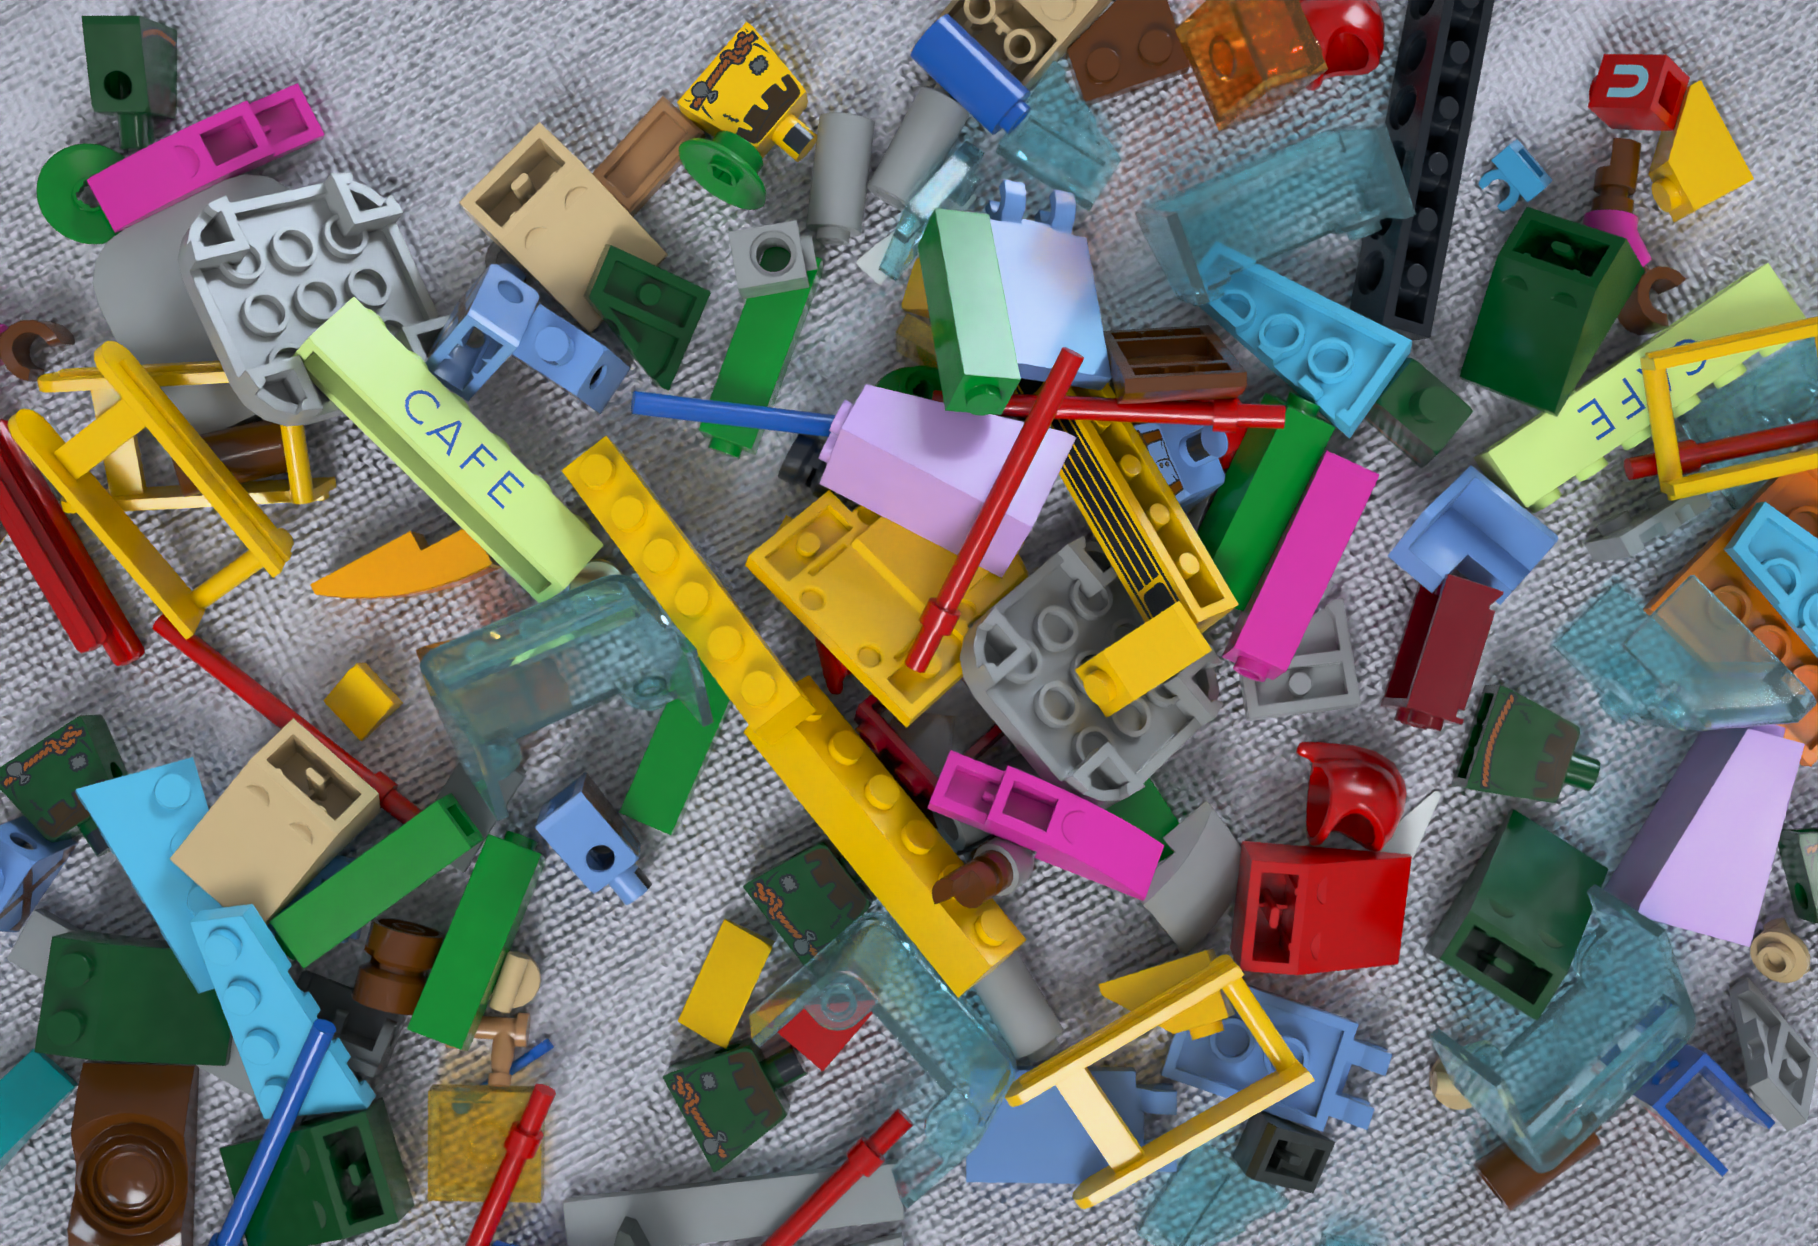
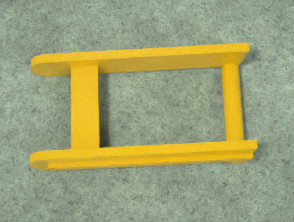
M1818 316L1645 353V357L1640 358L1660 491L1667 494L1668 500L1673 501L1818 468V447L1683 476L1666 368L1815 337L1818 357Z
M106 341L94 351V361L101 374L121 396L122 399L66 443L43 416L30 409H21L10 417L8 421L9 432L15 442L187 640L194 635L207 607L264 567L272 578L280 574L285 563L290 560L294 541L287 530L283 528L277 529L126 347L115 341ZM146 427L249 549L193 590L186 585L90 472L92 468Z
M219 360L142 364L143 368L159 387L229 383ZM97 367L61 369L58 372L44 374L37 378L38 388L41 392L90 390L96 419L122 399ZM280 425L288 479L241 483L242 487L257 504H307L314 501H324L329 498V492L337 487L335 477L312 478L304 425L288 427ZM137 435L103 460L109 489L105 490L124 512L213 507L202 493L183 498L179 485L146 487ZM62 497L60 500L63 512L76 513L64 497Z
M1224 954L1215 958L1206 968L1021 1075L1005 1090L1004 1098L1011 1107H1016L1056 1085L1108 1162L1109 1166L1085 1179L1073 1192L1072 1197L1079 1208H1090L1315 1081L1310 1072L1295 1058L1243 980L1242 976H1244V973L1231 956ZM1222 989L1276 1071L1141 1147L1087 1067Z

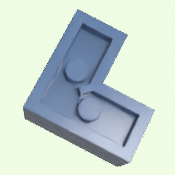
M1471 465L1421 513L1388 554V557L1431 593L1443 582L1445 574H1451L1457 569L1470 581L1504 591L1503 595L1496 600L1501 605L1556 544L1558 536Z

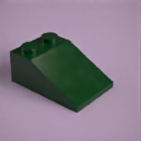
M80 929L52 936L34 1052L101 1061L226 1066L229 1064L233 1036L215 989L198 994L167 941Z

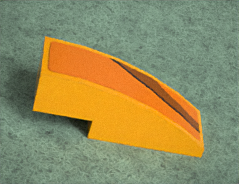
M463 529L429 546L423 534L409 531L310 584L315 595L356 600L400 599L435 593L462 585L502 567Z

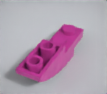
M296 83L250 104L246 100L190 125L111 165L87 179V183L113 231L117 233L223 180L242 175L320 141L324 138L325 134L299 84Z
M952 750L949 752L928 805L929 810L1036 852L1034 857L1036 859L1142 901L1146 898L1164 848L1162 843L1142 830L1073 793L1011 766H1007L1006 771H1002Z

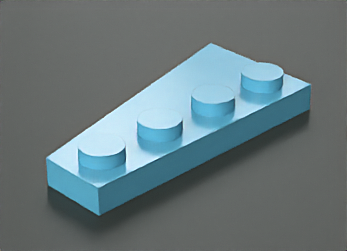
M1218 243L1213 246L1185 284L1186 295L1300 396L1319 405V412L1349 439L1411 353V339Z
M1767 502L1756 503L1724 550L1818 658V539Z
M191 757L76 789L75 793L96 823L113 855L115 854L132 882L133 888L156 921L160 932L198 994L215 989L190 921L200 910L223 907L170 860V857L209 811L194 758Z
M253 904L200 910L190 921L192 930L263 1118L271 1119L314 1021L318 1019L317 1015L321 1009L310 992L304 993L300 990L289 975L288 970L292 966L291 962ZM339 1038L331 1041L298 1116L368 1109L376 1097L366 1080L358 1082L347 1065L351 1056Z

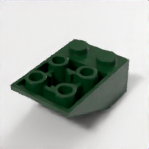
M1526 207L1497 256L1459 377L1463 381L1557 417L1645 272L1628 240Z
M1511 808L1423 951L1513 1008L1538 1021L1569 971L1607 875L1608 868Z
M383 1097L373 1100L368 1109L333 1112L293 1125L244 1233L248 1246H310L342 1240L398 1223L415 1204ZM263 1134L219 1148L234 1199Z

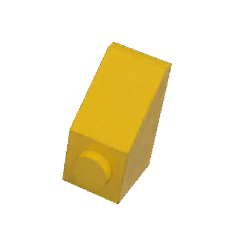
M1701 80L1686 89L1674 131H1661L1648 173L1653 182L1651 189L1657 205L1664 212H1669L1674 222L1754 180Z
M1178 601L1076 668L1075 671L1082 680L1088 697L1099 706L1107 718L1212 651V649L1181 602Z
M1213 948L1098 985L1102 996L1132 1011L1206 968L1217 957ZM1220 989L1158 1026L1172 1034L1189 1030L1192 1040L1224 1031L1222 1019L1234 1015L1235 1011L1224 991Z

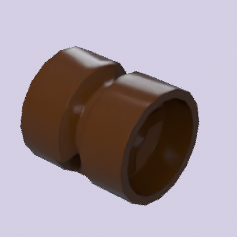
M386 917L374 918L371 922L364 950L371 956V960L359 966L351 995L353 1000L373 1009L400 1015H413L428 979L425 975L426 971L432 969L445 935L436 929L410 921Z

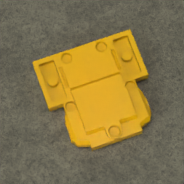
M828 490L748 556L745 564L906 728L963 677L960 653L963 638L974 622L1029 575L1018 552L1002 578L978 567L957 608L961 612V616L951 635L943 636L925 673H919L907 667L904 661L922 627L919 618L929 598L937 597L958 555L861 505L851 512Z

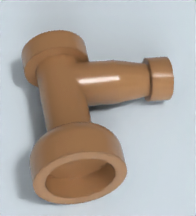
M518 1013L517 1018L482 1017L474 1038L493 1039L491 1052L492 1073H489L488 1077L489 1086H511L512 1075L509 1073L514 1059L515 1047H527L530 1013ZM445 1044V1045H446V1048H454V1049H457V1048H455V1047H452V1046H449V1045Z

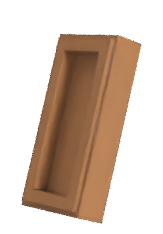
M662 96L592 174L634 217L682 164L678 153L679 146L692 138L705 139V133L669 100Z

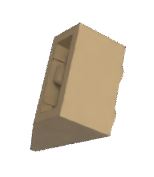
M952 0L935 21L943 15L949 14L1029 90L1067 52V49L1093 24L1113 0Z
M540 122L459 202L470 219L589 334L603 320L585 299L584 294L605 244L617 247L655 266H658L668 256L660 245L583 163Z
M293 718L248 761L170 857V860L222 907L253 904L265 924L268 925L269 921L275 918L380 813L379 793Z

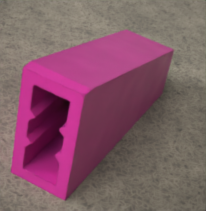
M1327 450L1322 454L1244 612L1241 611L1223 652V658L1235 663L1233 669L1237 673L1255 681L1265 682L1266 678L1274 680L1287 671L1380 474Z

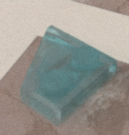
M1053 61L1026 102L1031 111L1010 134L1005 133L995 153L1052 189L1074 193L1076 204L1090 212L1122 159L1108 137L1103 136L1098 131L1096 119L1085 101L1079 103L1064 80L1066 72L1061 64Z
M966 140L905 206L879 266L880 271L896 282L918 255V244L934 209L952 210L955 204L962 207L967 203L980 184L981 179L975 173L984 156V152Z
M1206 1142L1182 1157L1177 1165V1172H1172L1136 1225L1135 1230L1139 1236L1154 1246H1212L1217 1242H1227L1247 1231L1244 1226L1274 1210L1278 1213L1284 1210L1290 1203V1200L1285 1194L1270 1184L1255 1181L1246 1176L1235 1160Z

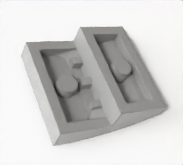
M1207 801L1163 837L1174 854L1155 870L1144 901L1140 900L1185 955L1215 926L1231 904L1237 891L1241 846Z

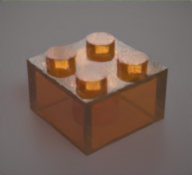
M1206 0L1175 30L1219 132L1274 113L1328 70L1322 56L1321 45L1312 33L1300 5V0Z

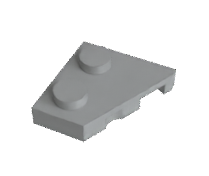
M1343 598L1334 599L1313 615L1285 673L1274 680L1266 678L1265 682L1255 681L1239 674L1246 721L1353 708L1361 704Z
M1748 977L1729 989L1748 1084L1758 1106L1764 1112L1773 1114L1782 1126L1789 1131L1806 1123L1808 1120L1818 1069V1057Z

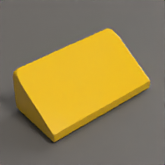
M724 918L678 1022L712 1043L726 1049L775 941Z

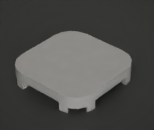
M330 173L324 183L233 203L229 202L227 196L221 197L206 205L181 239L178 263L184 285L232 389L244 406L263 420L288 427L309 425L344 414L312 383L300 355L292 356L309 336L351 298L355 297L365 308L378 314L385 323L386 329L407 350L416 353L424 361L451 314L439 317L396 222L404 212L392 194L387 199H384L369 186L352 181V173Z
M244 174L229 178L125 228L110 239L95 261L93 287L98 305L116 342L126 347L141 365L219 360L182 280L178 263L181 239L210 202L227 196L229 202L233 203L290 189L267 176ZM230 383L160 387L199 435L251 423L261 418L244 406Z
M1083 536L1064 546L974 622L963 638L960 662L963 678L974 698L1044 781L1106 809L1144 788L1145 785L1143 783L1196 731L1214 720L1224 704L1218 701L1219 685L1215 672V667L1222 662L1210 644L1209 646L1212 651L1106 718L1099 706L1088 697L1084 684L1075 669L1145 622L1099 542L1086 541Z

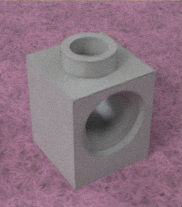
M797 220L728 232L737 286L742 299L809 288L807 271L816 270L817 263L812 236L800 237ZM771 247H782L791 254L788 265L777 272L766 271L759 265L761 255Z

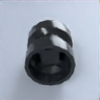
M798 434L778 474L779 479L791 485L801 483L809 487L812 495L818 499L830 490L819 484L827 465L826 462L819 459L824 447L820 442L819 436Z

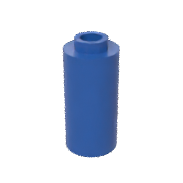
M945 14L935 21L912 49L910 57L992 135L1001 129L1010 134L1031 111V108L1026 104L1031 92L949 14Z

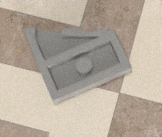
M1658 491L1645 499L1649 506L1648 509L1633 517L1630 516L1627 510L1603 521L1596 526L1600 535L1584 544L1595 563L1632 557L1646 549L1643 543L1658 535L1662 537L1669 534L1686 521L1711 507L1712 504L1706 493L1670 501L1667 494Z

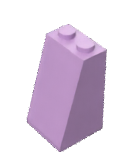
M865 384L855 404L844 400L829 429L831 434L819 456L820 460L827 463L819 484L958 555L1025 422L991 414L978 416L966 412L945 411L943 402ZM1048 429L979 567L1001 578L1003 577L1031 531L1076 437L1067 432Z
M1727 718L1725 727L1704 725L1602 891L1599 903L1636 916L1750 947L1804 744L1783 738L1786 728L1750 719L1749 722Z

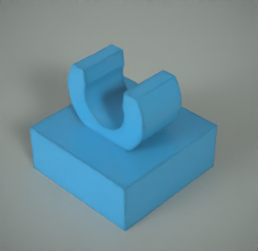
M1516 139L1491 160L1496 167L1484 174L1478 185L1484 189L1494 180L1501 179L1506 181L1510 187L1509 196L1497 206L1500 211H1505L1513 207L1521 196L1528 203L1553 180L1521 142Z

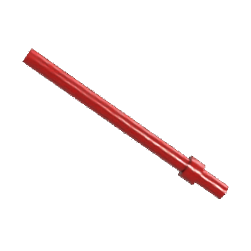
M1062 347L937 597L929 598L919 618L922 627L904 661L905 665L919 673H925L943 636L951 635L961 616V612L957 608L1084 360V357L1079 353Z
M934 390L932 400L944 403L942 391ZM1013 394L1003 413L997 416L1027 418L1038 395ZM1065 396L1054 419L1213 426L1212 432L1236 433L1237 427L1284 429L1286 405L1238 403V397L1214 399V402L1162 401L1117 404L1116 398Z
M1818 419L1698 444L1692 439L1678 442L1682 475L1697 473L1700 471L1701 466L1818 442ZM1655 453L1626 458L1624 460V471L1628 480L1658 475Z
M164 614L155 621L152 627L155 632L278 728L282 729L294 718L379 793L380 809H384L403 825L422 812L420 808L396 791L398 784L381 771H378L376 774L195 633L186 640Z
M536 1084L520 1120L512 1123L503 1143V1147L506 1150L465 1246L490 1245L526 1161L535 1157L544 1137L540 1129L556 1095L555 1090L544 1084Z
M897 1109L868 1139L862 1136L846 1152L848 1159L761 1246H793L863 1175L869 1178L885 1162L883 1155L914 1125L910 1118L902 1110Z

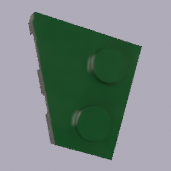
M605 244L584 297L654 384L669 391L711 291L617 247Z

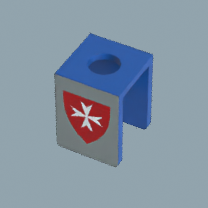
M1677 1040L1627 1093L1692 1158L1723 1177L1729 1170L1665 1105L1699 1072L1742 1116L1767 1129H1770L1775 1124V1121L1706 1052ZM1678 1067L1670 1078L1659 1084L1668 1072Z

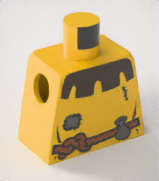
M747 21L677 101L680 111L701 130L713 137L719 131L735 133L751 143L760 153L762 159L776 144L796 162H799L810 152L817 141V134L798 119L808 105L806 90L756 29Z

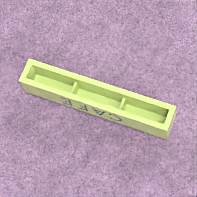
M1769 263L1764 264L1744 274L1670 324L1669 328L1661 330L1575 388L1557 417L1541 411L1473 458L1491 482L1523 508L1529 507L1532 513H1536L1559 499L1562 493L1558 487L1573 476L1579 482H1582L1605 468L1609 463L1604 455L1619 445L1625 451H1628L1652 436L1640 358L1646 356L1645 353L1806 319V317ZM1790 342L1666 368L1674 419L1698 405L1701 400L1696 393L1712 382L1719 389L1744 374L1747 368L1742 362L1758 351L1764 358Z
M355 297L351 298L309 336L292 356L300 355L312 383L540 605L563 591L603 547L604 544L592 533L589 524L580 516L573 514L552 493L550 486L544 479L536 474H532L511 453L509 445L500 436L491 433L470 412L467 403L457 394L450 392L428 370L424 360L416 353L407 350L386 329L385 323L374 311L365 308Z

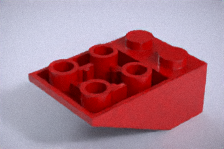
M1242 841L1230 950L1236 964L1242 971L1287 975H1304L1398 964L1412 856L1401 853Z

